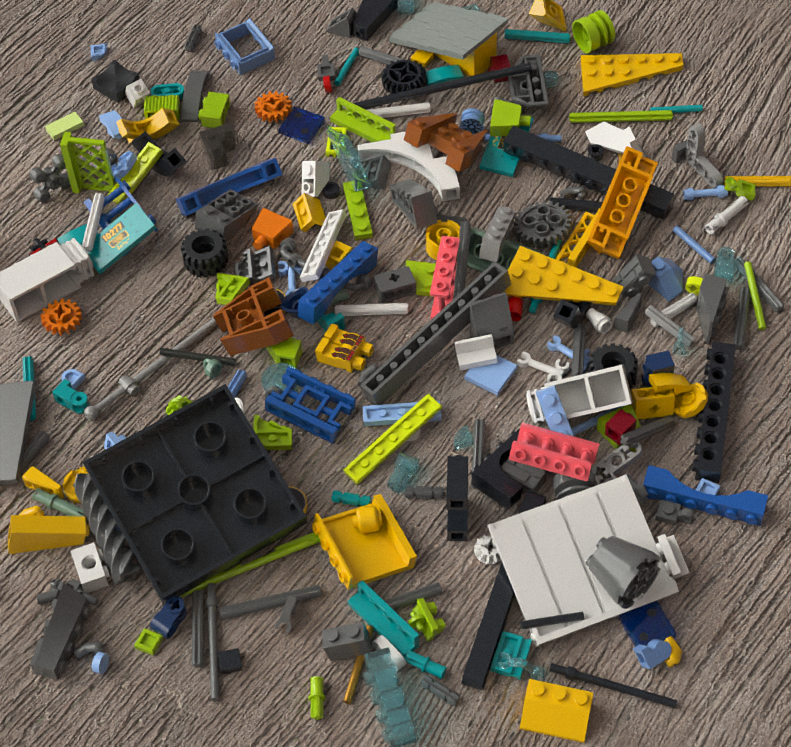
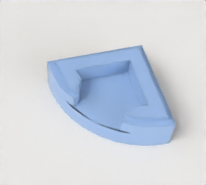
M107 43L90 45L92 61L101 59L108 51Z

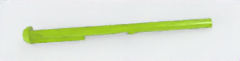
M313 532L274 548L275 552L257 558L243 566L238 564L235 568L214 576L179 597L191 594L194 590L206 588L210 583L216 584L319 543L321 540L318 534L316 535Z

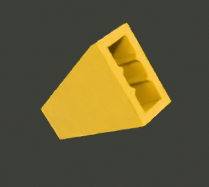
M11 515L8 531V554L83 545L85 537L89 536V524L85 523L84 516Z

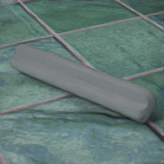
M653 305L646 309L645 314L686 346L691 345L695 338Z

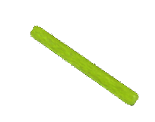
M671 110L569 114L570 123L666 121L673 118Z

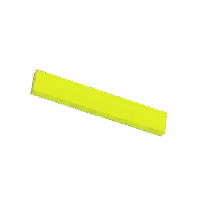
M427 394L343 469L344 473L358 485L442 409V406L431 395Z

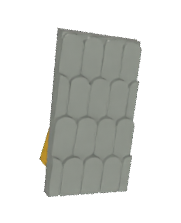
M433 2L427 5L425 10L417 13L412 20L407 21L402 28L394 31L389 37V42L432 52L450 65H459L461 72L473 76L486 71L490 66V57L497 56V32L508 23V18L492 13L486 14L454 5L448 6Z

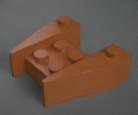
M457 113L418 117L408 122L404 141L416 148L425 144L433 146L448 155L446 165L461 172L470 167L482 150L487 130L485 129L472 135L471 132L461 129L455 124Z
M269 277L252 285L213 314V318L221 331H229V334L220 338L230 356L276 345L294 336L290 324L281 309L265 316V311L282 304L278 292Z

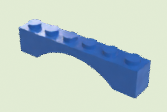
M270 158L175 200L181 214L187 216L198 211L230 189L240 192L283 174L277 159Z
M362 241L298 300V317L311 324L317 322L325 314L336 294L348 281L357 275L368 274L377 265L378 248Z
M650 465L648 466L643 483L648 493L646 497L649 499L681 504V506H685L688 509H697L711 515L716 514L731 520L744 521L750 525L761 526L768 495L750 490L732 495L702 493L684 485L669 470Z

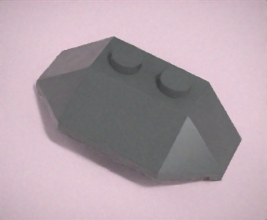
M540 54L522 56L516 65L530 62L532 71L508 76L511 100L527 107L548 106Z

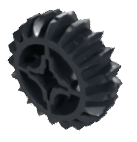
M397 58L396 62L391 61L390 64H386L381 76L383 88H385L387 93L390 92V94L425 87L427 80L425 68H423L421 63L418 64L417 60L412 61L411 58L409 60H405V58L399 60Z

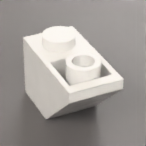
M302 161V194L305 193L313 197L319 195L329 181L330 162Z

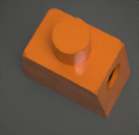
M263 208L252 227L253 247L256 250H261L264 246L276 249L285 238L294 232L292 220Z

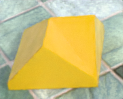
M554 0L534 1L529 15L543 24L564 32L567 31L562 6Z

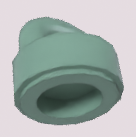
M206 358L203 361L205 375L212 379L216 378L222 370V363L216 359Z

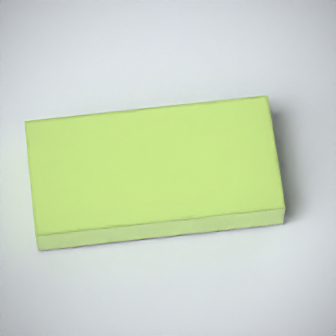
M73 112L45 126L52 139L56 140L62 137L64 132H73L83 127L84 123L77 113Z

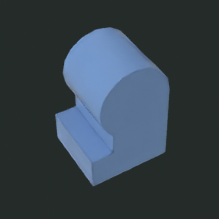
M659 639L651 640L647 646L639 644L633 648L641 666L647 669H652L666 660L671 654L670 644Z

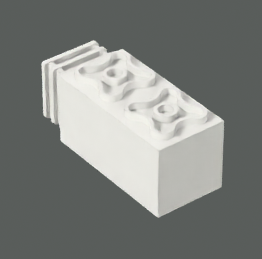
M75 238L61 245L55 242L0 271V301L15 321L19 322L47 307L48 303L52 304L54 300L58 301L80 289V283L83 280L93 277V264L87 251Z
M624 365L545 383V387L534 389V391L529 390L526 394L530 415L535 424L546 421L536 391L553 385L557 389L568 419L633 403Z

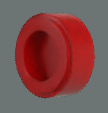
M330 75L324 76L325 92L331 93L333 89Z

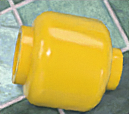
M375 506L358 508L356 515L352 516L354 528H359L360 533L363 534L376 532L383 525L381 510H377Z

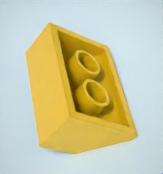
M529 679L520 729L584 743L594 692Z

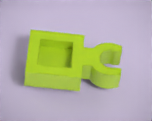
M729 176L724 181L726 183L725 190L735 191L737 196H744L751 201L754 199L755 184L742 179L736 181Z

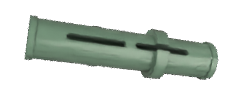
M37 488L35 492L38 494L33 493L32 495L33 500L45 504L51 510L56 509L69 516L86 517L82 508L60 499L56 494L51 495Z

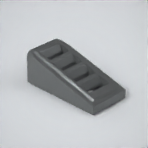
M638 293L614 318L615 329L625 333L629 332L641 307L642 294Z

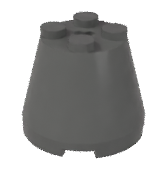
M611 536L607 539L602 537L596 545L597 550L587 559L586 565L614 602L621 608L627 609L634 605L635 602L633 600L635 598H638L642 593L645 595L660 572L658 563L662 561V558L651 550L616 536Z

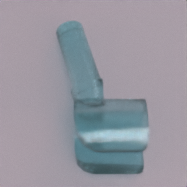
M679 327L678 339L673 345V354H675L676 348L682 349L681 355L684 353L685 347L682 343L684 327Z

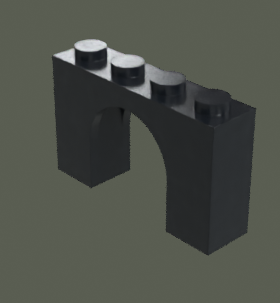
M520 428L517 431H513L505 442H501L492 454L489 453L480 465H476L471 471V485L507 510L521 499L523 486L507 476L500 466L509 458L512 443L518 440Z
M454 455L447 458V541H468V456Z

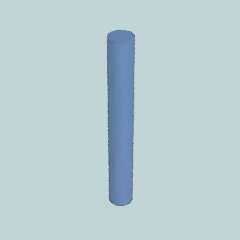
M678 225L673 228V232L710 264L715 262L716 258Z

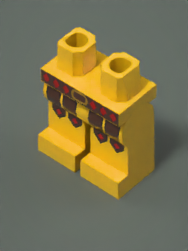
M332 323L326 331L324 338H322L315 349L318 362L346 369L347 372L352 373L353 369H364L366 359L361 356L371 357L374 347L366 342L365 336L343 331L338 328V325Z

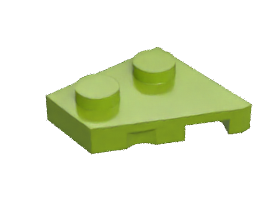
M218 273L215 297L217 304L227 305L243 293L250 284L249 277Z

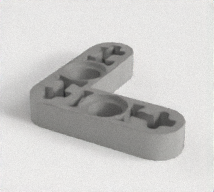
M697 123L689 127L685 156L687 162L712 188H716L718 185L723 184V177L703 155L706 133L704 127Z
M638 441L628 446L623 444L594 465L591 471L595 474L596 483L599 485L616 479L618 473L638 460L643 454L641 444ZM630 448H636L637 452L634 453L630 451ZM625 452V454L628 456V459H626L624 454L622 453ZM614 458H622L623 461L619 466L612 465ZM599 470L604 472L607 478L605 481L601 475H598Z

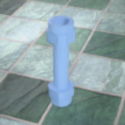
M718 185L715 189L693 190V188H687L683 190V198L688 201L694 200L695 197L706 196L724 198L728 196V191L724 189L725 186Z

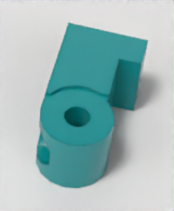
M63 379L52 392L55 402L75 413L83 414L85 408L90 406L87 395L84 392H77L72 389L71 382Z

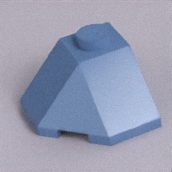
M657 257L651 261L656 275L650 280L648 285L670 302L683 292V269L669 258Z

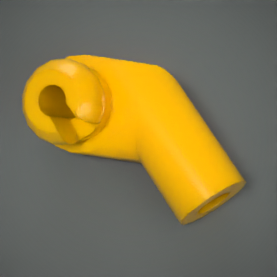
M36 505L24 509L19 515L43 516L44 511L40 509V506Z
M670 636L664 641L670 644L671 654L664 661L669 667H673L675 664H679L682 650L674 638Z

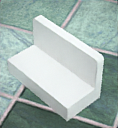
M492 334L455 342L460 371L498 363Z

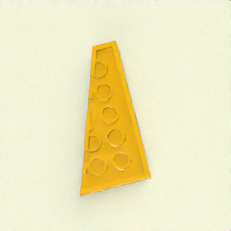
M682 53L580 56L583 97L589 95L590 92L597 91L599 93L605 88H617L639 82V79L642 78L651 79L657 74L666 75L683 70Z
M519 246L508 269L511 285L504 292L508 296L519 298L533 297L534 299L571 300L579 303L584 301L592 302L593 304L616 305L623 291V286Z

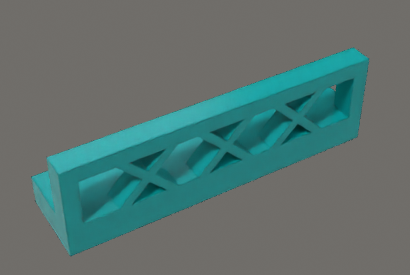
M363 580L358 583V593L348 600V605L368 625L374 627L375 632L383 635L405 659L409 651H415L420 646L419 634Z

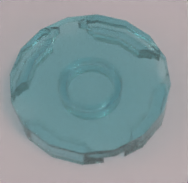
M277 363L266 368L261 378L264 391L267 392L272 386H277L284 391L287 385L282 383V376L286 374L288 367L295 368L287 363ZM296 384L293 390L296 391L299 385Z

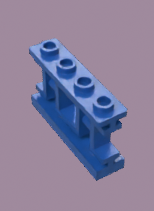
M288 367L286 374L282 376V383L287 385L282 395L272 391L271 395H268L265 400V411L333 444L337 438V433L341 430V424L335 422L341 412L350 416L355 409L356 399L348 393H343L331 385L320 382L315 377H309L298 369ZM296 385L303 387L301 393L293 390ZM307 395L321 402L316 411L301 405ZM288 397L296 400L293 406L285 403ZM329 401L338 404L335 410L327 407ZM322 413L330 417L327 423L319 419Z

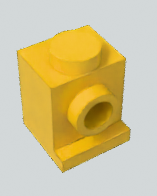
M336 240L325 263L326 266L332 270L352 251V247Z

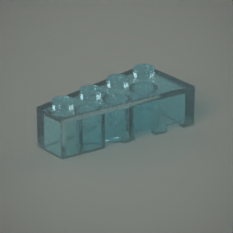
M389 647L364 654L366 672L363 673V678L366 686L370 685L372 691L369 692L371 702L376 704L378 708L375 714L378 723H382L384 727L381 730L384 742H389L390 747H401L416 742V733L407 705H404L405 699L402 688L397 686L399 682L395 665H391Z

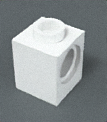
M139 79L126 86L125 95L134 108L144 103L145 97H149L150 92L142 79Z

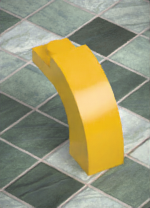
M165 108L160 109L153 116L141 121L120 119L116 122L119 133L122 137L127 138L129 143H132L134 139L145 131L154 140L166 135L180 125L174 111Z

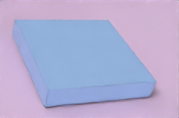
M497 356L498 363L470 368L465 374V380L498 396L516 371L517 365Z

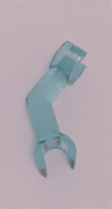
M506 652L500 653L501 658L507 659L506 662H498L500 668L506 669L510 666L522 667L531 673V678L537 680L538 675L544 678L546 670L543 667L534 666L525 659L510 657Z

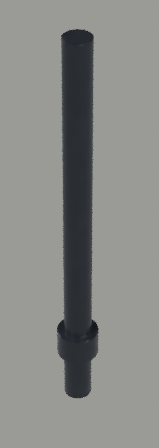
M551 663L549 671L564 675L566 679L573 681L577 679L674 709L676 707L677 700L577 671L575 667L568 666L567 668Z

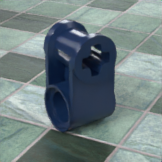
M178 596L169 598L152 619L150 628L167 639L171 638L187 616L183 599Z

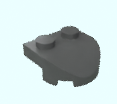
M270 246L256 252L248 249L243 252V258L240 262H236L235 271L237 275L249 277L250 285H254L268 277L270 280L276 278L273 249Z

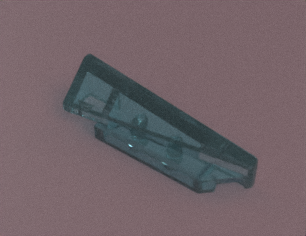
M328 125V137L355 192L372 187L349 136L334 131Z

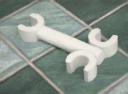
M522 352L521 358L526 360H517V365L521 368L531 366L549 373L547 383L553 379L561 380L563 375L569 371L568 362L566 366L561 367L560 359H557L554 368L531 359L530 354L527 352Z

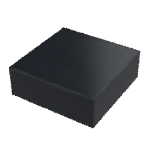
M239 648L218 652L221 674L242 670Z

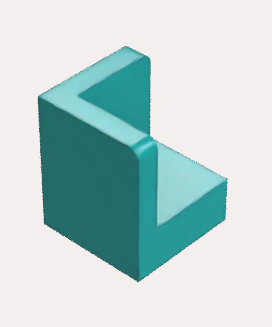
M341 312L323 315L318 320V323L325 332L332 323L338 325V328L341 330L345 329V319Z

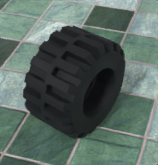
M205 228V230L198 229L196 232L192 231L191 235H187L185 240L182 241L181 252L186 270L190 271V274H196L197 277L215 276L217 272H222V268H226L229 255L226 240L220 232L217 233L214 229L210 231L209 228Z
M611 343L609 346L604 344L603 348L598 347L596 352L593 351L591 354L588 373L608 367L624 365L631 390L636 382L638 360L635 358V353L630 352L628 347L623 348V345L619 344L617 346L615 343Z

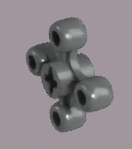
M56 154L53 157L52 168L46 167L42 170L39 167H34L29 173L30 178L35 183L43 182L42 186L37 187L33 192L34 197L41 203L48 201L50 198L49 189L55 190L59 187L68 189L71 186L68 175L65 173L59 174L60 170L66 169L62 154Z

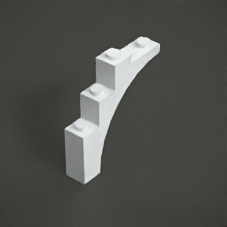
M405 132L390 134V140L357 145L359 162L370 161V159L385 155L390 162L407 166L425 176L439 192L442 202L460 199V186L455 169L445 164L447 156L433 159L429 144L416 148L404 141Z

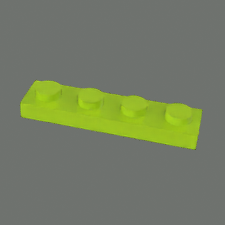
M360 180L344 182L343 189L355 240L373 238Z

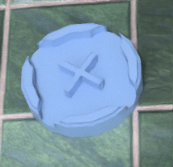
M125 152L119 157L117 165L114 163L111 166L114 180L116 177L119 179L123 178L133 167L137 159L133 152Z

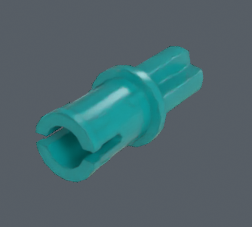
M409 651L405 656L406 663L421 669L423 673L428 672L441 680L447 671L446 666L432 661L430 657L425 658L413 651Z

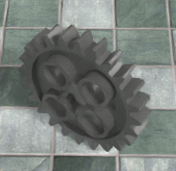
M543 201L542 204L536 202L535 206L529 204V208L523 207V212H518L514 222L515 234H517L518 239H521L522 243L527 242V246L533 243L534 247L540 244L541 248L544 247V244L551 247L552 242L557 245V240L564 241V236H569L568 232H572L571 227L573 226L572 214H570L569 209L565 210V206L560 207L559 203L553 205L552 201L549 204Z

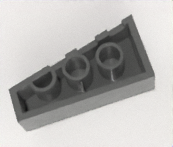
M411 179L389 185L393 202L417 230L438 223L436 217L438 210L434 205L431 190Z

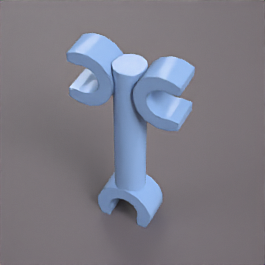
M279 261L278 268H284L278 269L279 276L288 274L289 290L285 293L287 296L290 292L296 290L295 273L301 275L302 267L296 265L294 268H291L287 265V262Z
M553 336V341L556 344L547 342L549 350H559L573 359V350L563 345L560 337ZM589 349L584 350L583 374H585L586 368L589 366Z

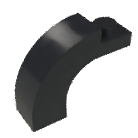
M146 131L131 143L139 153L148 142L160 148ZM176 148L169 153L162 149L163 154L151 169L161 175L170 176L182 167L186 160Z
M561 300L553 315L554 320L575 329L585 319L587 311L591 309L592 302L581 301L579 303L571 300L569 302Z

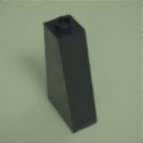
M362 0L352 23L353 35L368 41L399 6V0Z

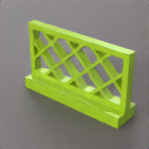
M64 132L60 148L73 193H80L81 189L111 191L115 186V180L105 140L72 137L71 132ZM75 144H80L83 146V148L81 149ZM93 146H101V149L97 150ZM86 150H89V151H91L92 153H94V155L91 156L90 154H88V153L85 152V151H86ZM82 155V156L85 157L87 160L84 161V160H82L81 158H79L78 156ZM96 157H100L104 161L101 163ZM92 162V163L95 164L97 167L94 168L93 166H91V165L88 164V163ZM85 167L90 172L87 173L84 170H82V168ZM102 169V170H104V171L107 172V173H106V174H103V173L100 172L99 170ZM95 174L100 178L97 180L91 175ZM88 179L92 183H85V180ZM102 181H106L110 185H105Z

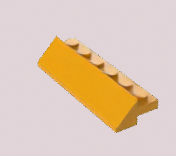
M626 146L587 240L599 254L602 252L616 259L620 258L625 243L629 238L658 162L642 156V152Z

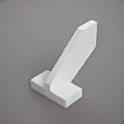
M602 122L585 131L591 145L599 144L603 149L623 154L626 146L643 153L630 127L621 130L606 122Z

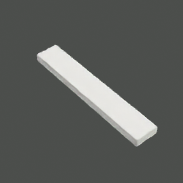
M345 210L328 212L300 275L302 282L319 279L347 215Z

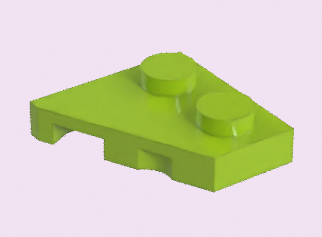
M406 260V267H410L416 281V294L432 297L430 296V290L436 263Z
M254 415L253 429L266 450H292L293 431L291 428L280 426L272 420L270 422L265 421L259 415Z

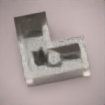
M233 123L199 132L201 146L211 170L228 166L226 152L240 149L238 135Z

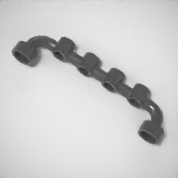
M285 238L280 243V254L287 259L286 262L289 267L294 268L296 265H299L303 271L307 261L303 260L298 253L291 254L296 249V243L292 238ZM324 268L318 280L320 281L331 270ZM364 274L356 280V284L347 282L343 287L351 291H366L372 286V280L368 275Z

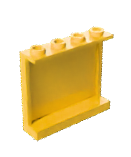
M381 494L375 495L371 504L361 506H375L377 510H381L383 525L376 532L363 534L360 533L359 528H354L352 516L356 515L358 508L321 519L318 513L315 514L314 523H312L313 532L316 535L318 534L323 550L327 551L331 565L336 567L341 583L345 584L347 590L358 587V583L362 580L367 584L414 568L417 555Z

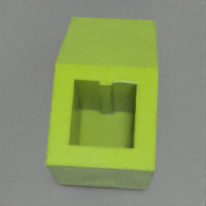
M289 338L276 345L266 347L278 366L297 368L303 352L301 340Z

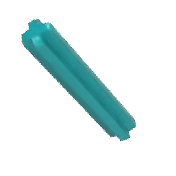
M505 29L504 32L505 39L555 43L570 42L569 33Z
M25 356L23 358V382L34 381L35 383L34 360L32 356ZM35 394L30 421L36 419Z

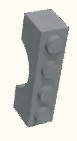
M498 207L482 238L479 258L493 262L498 261L505 237L509 238L512 232L516 214L515 210H511L508 207Z

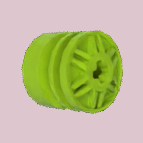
M603 10L591 13L588 17L585 16L577 19L572 24L574 39L584 53L595 51L599 47L613 43L615 40L613 23L608 14Z

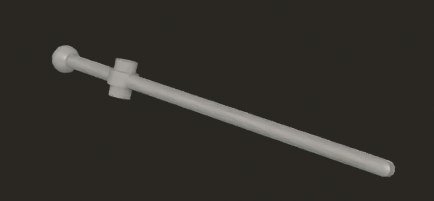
M215 319L210 320L172 349L184 350L217 325ZM161 356L133 378L127 375L122 376L118 381L121 387L95 406L86 407L84 410L85 417L93 421L98 418L101 410L124 393H129L131 396L135 395L140 389L137 384L173 357Z

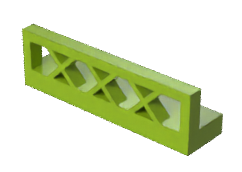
M338 97L336 100L337 110L330 116V122L347 128L348 131L370 142L390 140V134L396 133V124L341 97Z

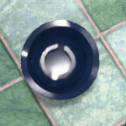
M300 287L290 292L282 299L281 308L291 316L300 318L298 317V300L309 291L308 288Z

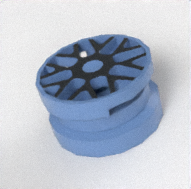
M474 108L464 110L461 114L460 128L472 134L483 131L485 123L484 113Z

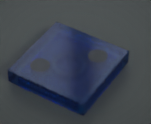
M294 107L278 131L279 134L309 144L324 124L325 117Z
M658 601L619 615V620L635 647L639 644L647 646L653 639L664 641L670 636L676 638L677 634Z

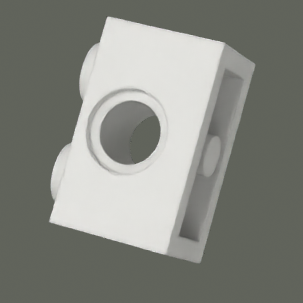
M91 543L71 550L84 592L89 593L109 586L106 578L110 577L107 566H102L101 561L104 560L101 549L96 550L95 544Z

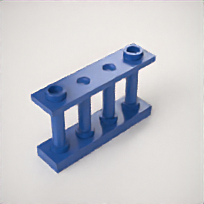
M118 177L115 180L120 186L105 197L103 208L123 192L127 194L128 198L107 214H101L99 224L103 230L110 225L109 223L113 217L130 204H138L129 192L131 187L125 180L121 182ZM88 198L83 203L91 211L93 202ZM151 214L147 215L153 224L157 222Z

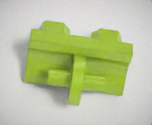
M424 598L417 599L416 607L410 613L411 619L408 621V624L413 629L417 628L418 632L422 631L427 642L432 641L436 634L443 632L446 625L441 618L434 620L433 616L437 613L435 603L425 602Z

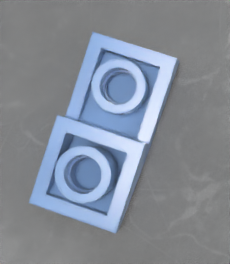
M115 110L99 115L100 122L107 127L109 135L117 139L123 138L119 133L116 123L122 118Z

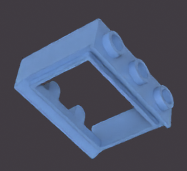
M250 18L246 22L219 34L215 33L216 41L214 43L216 48L222 51L224 58L230 61L232 68L237 70L240 75L275 60L274 47ZM252 33L254 40L261 44L262 49L241 58L229 42Z

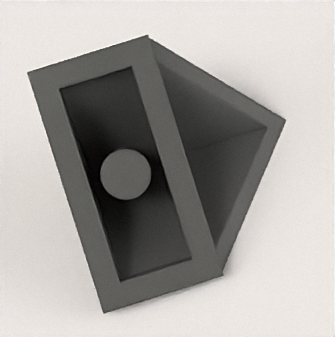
M350 8L331 20L326 31L350 38L353 33L352 23L357 11Z

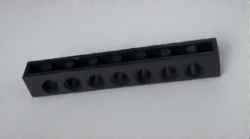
M712 341L711 349L707 348L706 360H709V364H705L704 375L708 377L707 380H703V386L707 390L708 401L703 411L699 412L698 422L702 423V425L697 428L696 439H700L699 444H695L694 455H698L697 460H693L692 472H696L695 480L701 481L704 478L713 483H719L736 344Z

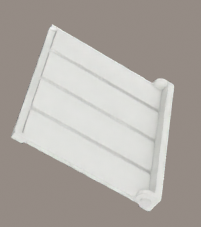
M627 475L488 524V529L493 537L525 620L582 611L584 613V620L529 628L530 637L535 647L679 592L676 581L667 574L662 560L658 563L660 572L645 595L642 593L638 598H635L633 606L623 609L614 602L586 565L587 559L597 550L596 545L602 537L607 539L611 536H616L651 550L660 556Z

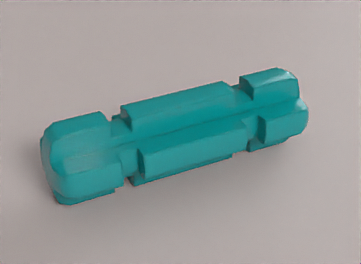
M334 490L332 493L333 502L340 503V501H343V504L359 506V504L365 506L371 503L370 496L362 495L360 497V494L344 492L343 494L342 491Z

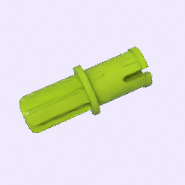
M320 676L310 678L311 695L308 696V699L311 701V718L314 720L323 718V701L326 699L323 694L324 678Z

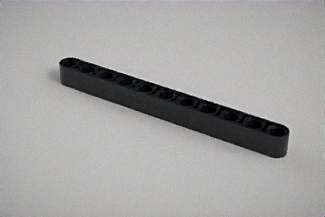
M526 491L518 514L544 505L546 503V496ZM502 562L461 681V685L478 690H483L515 596Z

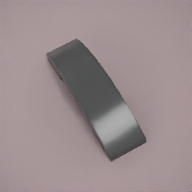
M192 70L190 72L183 96L181 121L198 122L204 85H207L209 71Z

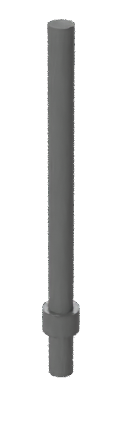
M210 583L207 585L208 598L206 599V609H208L211 701H219L216 611L218 609V598H216V585Z

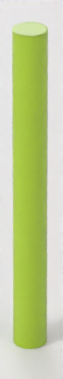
M748 261L744 263L758 328L759 330H765L766 324L752 263Z

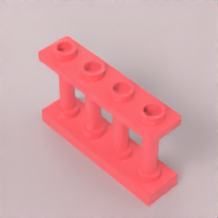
M441 237L430 290V296L434 297L430 320L453 300L456 258L460 238Z
M522 422L518 440L512 443L509 460L588 481L600 444Z

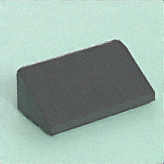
M385 155L370 159L363 183L364 187L385 188L391 166L390 161Z

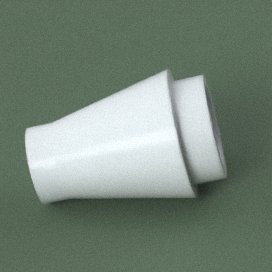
M594 308L587 311L586 317L598 333L605 334L612 328L610 317L596 311Z

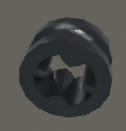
M599 144L590 145L588 157L596 161L602 160L603 147Z

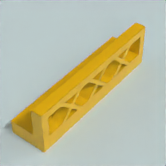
M600 208L595 215L588 212L584 213L555 260L563 262L561 259L568 257V263L565 264L577 268L591 246L587 240ZM586 219L592 220L589 226L585 224ZM584 232L582 237L578 238L577 234ZM577 244L573 251H571L569 246Z

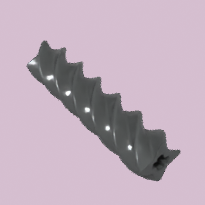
M78 473L73 484L75 493L82 504L86 518L89 520L90 528L96 536L97 544L104 555L105 563L111 570L114 583L119 585L124 582L136 581V575L141 571V567L131 562L133 556L131 548L124 546L125 537L121 530L116 528L117 523L89 474Z

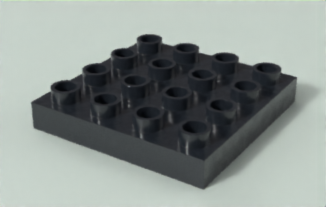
M226 384L83 462L87 473L163 606L169 598L185 594L307 524V516Z

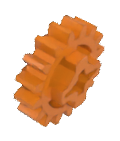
M269 91L268 95L262 93V98L257 97L255 102V114H257L258 118H262L263 122L268 120L271 123L272 120H275L278 123V119L284 121V116L289 117V112H292L291 100H289L288 95L284 96L283 92L278 94V91H275L272 94Z
M61 298L60 302L54 300L53 305L47 304L48 309L43 308L44 314H41V321L46 331H51L52 335H55L57 332H59L60 336H62L63 332L70 334V329L75 331V325H81V309L77 306L76 302L72 303L71 299H68L66 302H64L63 298Z

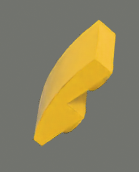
M655 373L649 375V382L656 392L671 389L674 394L692 391V386L683 375L676 373Z

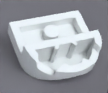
M665 534L658 536L659 543L655 545L660 556L664 554L667 562L663 564L667 574H672L674 579L689 574L690 572L675 536L666 537Z

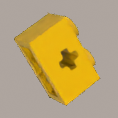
M653 387L631 389L633 400L631 405L637 419L673 415L675 395L671 389L656 392Z

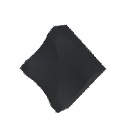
M113 60L104 72L94 76L91 81L93 89L119 103L126 97V86L139 80L140 77L139 73L124 68L118 61Z

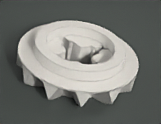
M483 535L482 538L477 539L474 553L479 561L485 564H496L502 561L492 535ZM490 544H492L494 548L491 552V555L488 551V547Z

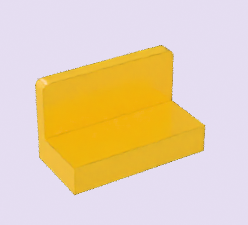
M303 193L293 203L300 230L307 232L314 224L323 226L326 218L320 200Z

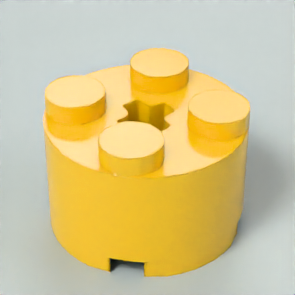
M437 220L438 223L427 227L425 235L426 251L431 258L437 260L442 236L459 238L460 226L456 222L451 220L441 222V220Z

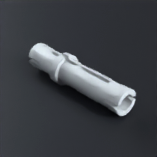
M740 196L720 214L717 213L714 219L705 225V228H707L706 232L713 234L720 227H724L732 217L748 205V202H746L748 200L744 196Z

